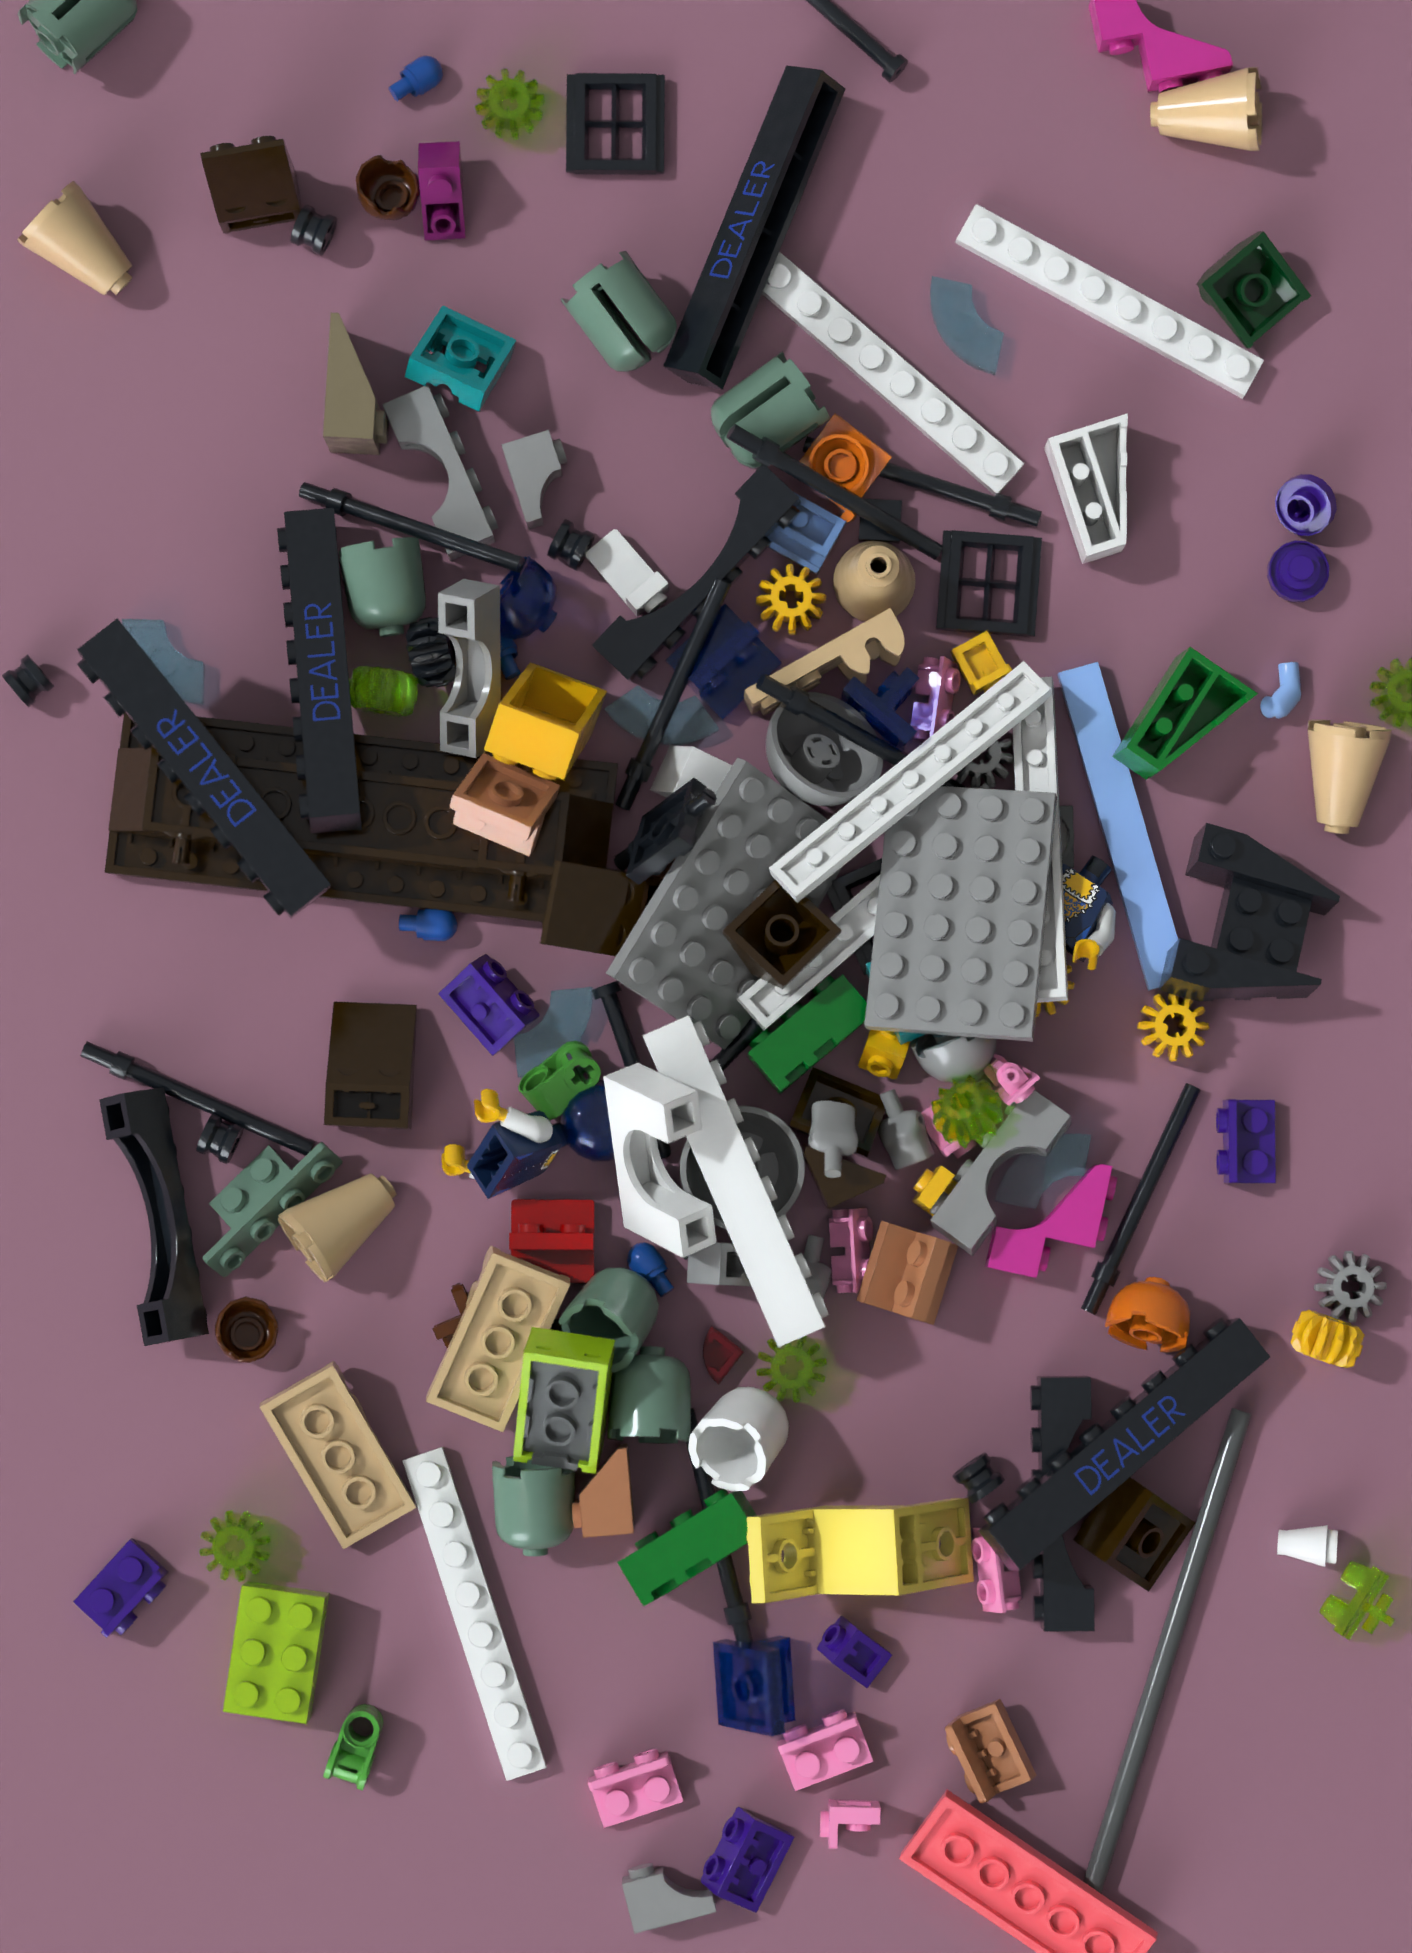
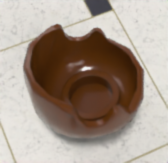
M377 155L361 164L356 176L358 200L367 213L382 220H399L402 217L408 216L415 209L420 197L418 178L406 166L403 160L389 161L385 160L382 155Z
M242 1297L230 1301L219 1313L215 1323V1337L219 1347L231 1360L251 1363L264 1358L276 1345L278 1321L266 1302L250 1297Z

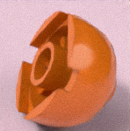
M1147 1277L1145 1281L1126 1285L1113 1297L1105 1327L1109 1326L1108 1334L1111 1337L1132 1347L1147 1350L1146 1342L1161 1344L1160 1352H1176L1186 1347L1190 1329V1311L1187 1302L1176 1290L1170 1287L1168 1281L1158 1277Z

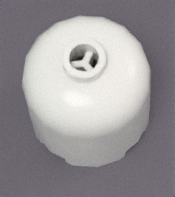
M737 1387L726 1393L702 1418L689 1437L688 1450L693 1465L696 1468H699L701 1465L704 1471L714 1478L711 1482L716 1487L728 1491H746L750 1489L753 1484L763 1478L787 1441L789 1422L786 1412L775 1397L758 1388Z

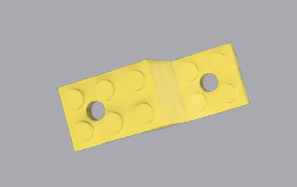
M951 1498L912 1505H825L747 1517V1542L750 1563L749 1582L752 1603H769L815 1594L903 1595L974 1582L968 1498ZM782 1549H783V1552H784V1560H783V1562H782V1559H781Z

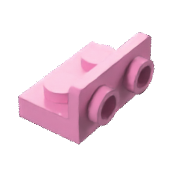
M845 1709L838 1710L822 1717V1725L807 1729L806 1724H802L782 1733L784 1739L777 1741V1746L795 1791L873 1762L855 1712L847 1715Z
M654 1748L634 1755V1763L619 1767L616 1761L594 1769L595 1776L588 1778V1786L590 1791H592L603 1828L684 1802L668 1751L659 1754L658 1749Z

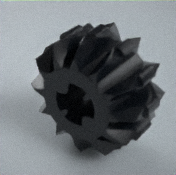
M427 617L419 619L418 622L411 623L406 633V649L409 654L408 661L411 663L412 672L416 676L417 682L427 688L434 686L438 688L454 682L456 673L455 650L450 638L445 634L438 633V617Z

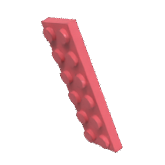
M948 1789L902 1850L899 1858L1037 1953H1147L1157 1940V1931Z

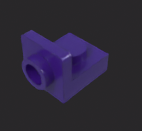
M840 1616L835 1624L827 1628L823 1634L822 1641L817 1647L829 1661L866 1688L870 1686L892 1656L888 1650L859 1630L844 1616Z

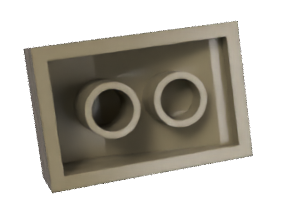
M331 313L323 438L330 452L380 455V443L387 444L389 421L385 419V410H380L340 314Z

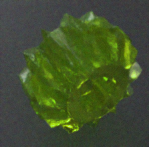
M503 68L501 70L502 80L497 81L494 76L488 75L486 83L490 89L478 88L477 97L482 102L475 105L476 114L485 116L481 122L485 130L496 126L495 136L501 139L506 130H510L512 139L518 140L519 128L522 127L527 133L532 134L534 126L531 120L541 121L543 119V111L538 107L545 103L543 94L535 93L539 87L536 79L525 82V72L522 70H518L514 79L509 76L508 69ZM510 98L511 103H513V100L516 99L517 108L510 110V107L507 106V109L504 110L503 101Z
M1412 658L1407 660L1404 668L1399 659H1393L1390 662L1391 671L1384 667L1376 671L1378 678L1382 682L1375 681L1369 685V690L1380 694V696L1370 700V706L1377 707L1383 705L1385 709L1378 716L1381 721H1384L1393 714L1392 723L1394 728H1400L1405 718L1408 725L1412 728V697L1403 702L1402 694L1396 692L1397 689L1405 684L1407 685V692L1412 694Z
M359 666L353 669L351 679H349L351 706L354 709L374 714L397 717L413 714L414 705L417 703L418 682L412 674L404 673V671L378 666Z
M969 1074L964 1083H959L957 1080L952 1079V1087L950 1089L939 1088L938 1095L940 1099L931 1102V1109L934 1113L933 1124L949 1144L958 1141L960 1146L966 1149L971 1140H975L982 1145L985 1134L996 1136L997 1128L995 1124L1003 1122L1002 1101L998 1092L992 1089L990 1083L985 1079L976 1082L975 1078Z
M807 1335L797 1339L796 1346H792L790 1342L782 1348H779L776 1341L770 1338L767 1340V1343L775 1351V1354L771 1356L765 1352L758 1353V1358L769 1362L770 1367L757 1369V1376L772 1374L773 1378L763 1385V1389L768 1392L777 1383L781 1385L776 1399L779 1401L784 1400L788 1388L792 1389L793 1401L795 1403L800 1402L799 1387L803 1386L806 1392L813 1396L816 1394V1391L808 1383L809 1379L812 1378L822 1383L825 1381L826 1377L821 1373L813 1372V1367L825 1366L827 1364L826 1358L813 1360L810 1358L811 1355L820 1349V1345L815 1342L806 1351L802 1349ZM789 1355H795L796 1362L800 1359L803 1362V1369L797 1370V1377L793 1379L787 1378V1372L783 1375L780 1372V1365L786 1364V1357Z
M228 1510L225 1512L226 1525L217 1517L210 1520V1524L217 1534L211 1531H203L201 1533V1538L204 1541L211 1542L212 1546L200 1549V1555H214L215 1559L208 1563L206 1568L208 1571H212L221 1564L223 1566L220 1573L221 1580L226 1581L231 1575L232 1569H234L237 1581H244L246 1579L245 1566L254 1575L261 1571L259 1564L254 1558L262 1561H267L270 1558V1553L258 1547L270 1543L271 1536L257 1537L256 1532L262 1529L265 1523L259 1520L252 1527H249L248 1523L251 1513L248 1511L242 1513L239 1523H237L234 1511ZM232 1535L238 1536L237 1541L243 1539L245 1542V1548L239 1551V1556H233L234 1550L228 1552L226 1549V1543L232 1540Z

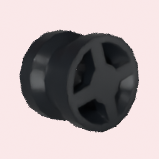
M307 204L304 205L295 221L290 238L291 243L298 246L306 244L312 247L314 253L323 255L334 235L337 217L330 214L322 216L316 213L314 207Z
M565 519L549 547L547 556L554 560L561 558L568 562L570 568L577 571L586 558V552L592 546L595 534L588 530L581 532L575 529L572 522Z
M28 654L21 659V665L14 671L8 670L2 675L8 685L28 707L35 703V698L41 691L48 692L54 687L49 678Z
M213 1113L202 1131L196 1151L201 1154L212 1153L218 1157L220 1162L228 1164L239 1144L244 1126L237 1123L233 1125L226 1124L222 1121L221 1116Z
M986 1452L968 1462L952 1475L957 1483L965 1486L967 1498L972 1504L987 1496L1005 1481L1001 1473L994 1472L991 1468V1459Z

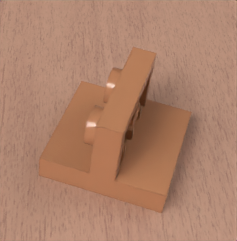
M483 753L452 796L449 808L456 810L452 824L530 856L536 847L545 814L556 800L560 785L514 765L499 762L494 757Z
M881 1221L856 1301L934 1325L958 1245Z

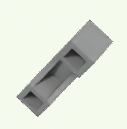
M426 385L382 404L401 450L426 452L435 457L448 473L449 486L447 496L442 506L432 516L435 527L487 545L494 543L495 539L492 531L499 528L490 506L481 508L475 493L482 491L481 485L474 469L471 468L465 471L459 456L465 454L466 451L457 431L449 433L443 421L444 418L450 415L441 394L438 393L433 396L429 386ZM445 548L450 561L464 556L462 553Z
M462 579L438 593V633L445 634L450 638L456 655L454 684L447 702L440 711V751L477 758L487 752L484 750L499 703L501 702L500 585Z
M1035 1090L1024 1101L1018 1104L1013 1102L1011 1105H1007L1004 1113L1008 1117L999 1129L995 1126L989 1129L980 1142L979 1146L983 1150L973 1162L968 1159L961 1166L955 1176L958 1184L949 1195L943 1192L930 1209V1213L934 1215L930 1220L932 1227L971 1256H974L997 1225L996 1215L989 1205L987 1198L988 1185L997 1168L1010 1158L1019 1155L1035 1154L1047 1157L1071 1126V1115Z

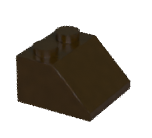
M1129 1477L1096 1505L1089 1517L1082 1523L1081 1529L1073 1540L1149 1592L1195 1522Z

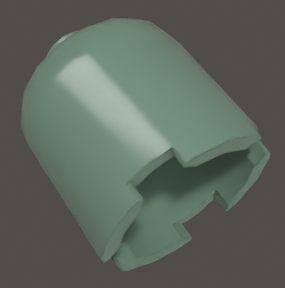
M393 538V546L375 549L374 541L341 548V551H339V562L348 609L352 619L359 626L365 629L379 630L380 637L404 634L403 626L416 622L423 615L426 609V593L419 538Z
M624 1267L606 1268L591 1277L559 1319V1324H562L563 1332L615 1340L612 1372H617L629 1365L657 1320L659 1303L654 1288L646 1278L636 1271Z
M640 1347V1355H635L626 1368L612 1374L607 1438L614 1441H623V1437H639L638 1443L678 1444V1440L689 1442L691 1435V1379L687 1367L678 1358L666 1356L664 1347Z
M513 1456L506 1457V1466H502L501 1462L493 1461L492 1475L497 1534L508 1545L523 1549V1555L525 1556L547 1555L548 1548L563 1543L573 1532L572 1503L575 1501V1471L561 1469V1467L531 1464L532 1460H528L527 1463L513 1461Z

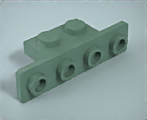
M320 1142L291 1169L282 1157L268 1145L209 1203L231 1229L203 1256L204 1262L222 1277L228 1276L233 1270L240 1267L245 1258L262 1241L267 1240L280 1225L278 1215L284 1210L304 1202L322 1183L329 1180L335 1170L342 1164L341 1158L327 1145Z

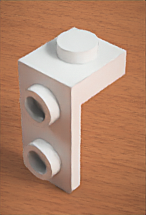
M613 529L586 552V558L636 617H639L645 611L648 614L654 612L667 600L665 594L669 591L668 582L658 571L654 573L618 530Z

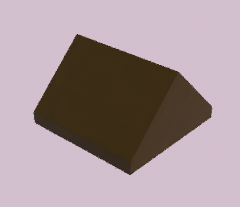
M776 880L723 930L724 936L751 974L781 989H784L842 932L806 896L797 903Z
M813 1067L789 1127L809 1135L813 1103L817 1101H835L848 1104L855 1109V1130L858 1137L857 1149L853 1154L867 1158L885 1112L880 1095Z
M808 1146L805 1147L803 1152L804 1161L827 1209L883 1184L887 1176L841 1159V1175L837 1178H829L824 1174L825 1153Z

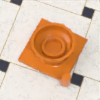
M834 413L799 462L862 498L893 456ZM831 500L844 510L841 519L846 522L855 520L857 514Z

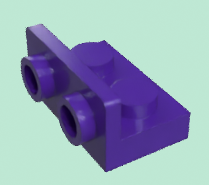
M487 954L471 962L438 993L492 1056L498 1053L526 1026L540 1016L534 1008L532 999L525 992L518 990L508 979L504 967L498 961L491 959Z
M1223 1100V1108H1217L1216 1130L1217 1133H1223V1150H1217L1216 1155L1217 1174L1224 1175V1183H1276L1275 1100Z
M131 1538L73 1602L103 1629L101 1633L106 1638L115 1631L121 1636L138 1618L133 1613L137 1606L143 1600L151 1604L167 1585L161 1580L167 1575L168 1571Z
M737 1807L733 1816L725 1823L722 1838L713 1855L707 1859L704 1865L701 1883L716 1896L757 1913L794 1836L788 1831L754 1817L747 1810Z

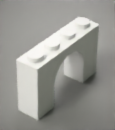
M635 1063L604 1076L624 1227L682 1258L717 1243L712 1205L683 1191L676 1185L665 1169L657 1144V1138L666 1143H671L702 1129L698 1091L640 1063Z

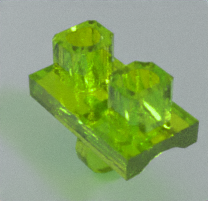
M1350 1561L1340 1580L1357 1590L1355 1596L1348 1605L1330 1594L1319 1613L1335 1626L1334 1631L1348 1640L1351 1639L1367 1612L1369 1616L1361 1627L1365 1631L1372 1634L1380 1621L1391 1627L1395 1619L1387 1615L1386 1611L1394 1599L1382 1593L1376 1605H1372L1389 1576L1375 1566L1370 1569Z

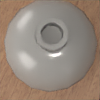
M928 1034L913 1039L911 1041V1048L924 1071L933 1078L943 1082L961 1081L962 1084H969L984 1075L983 1069L989 1065L996 1052V1039Z

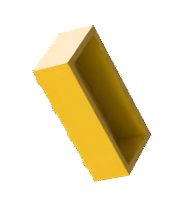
M530 662L499 703L484 750L493 753V757L499 762L508 765L520 763L533 768V772L539 777L549 780H556L557 778L564 780L593 734L607 690Z

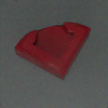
M711 1326L703 1344V1359L709 1375L719 1385L744 1351Z

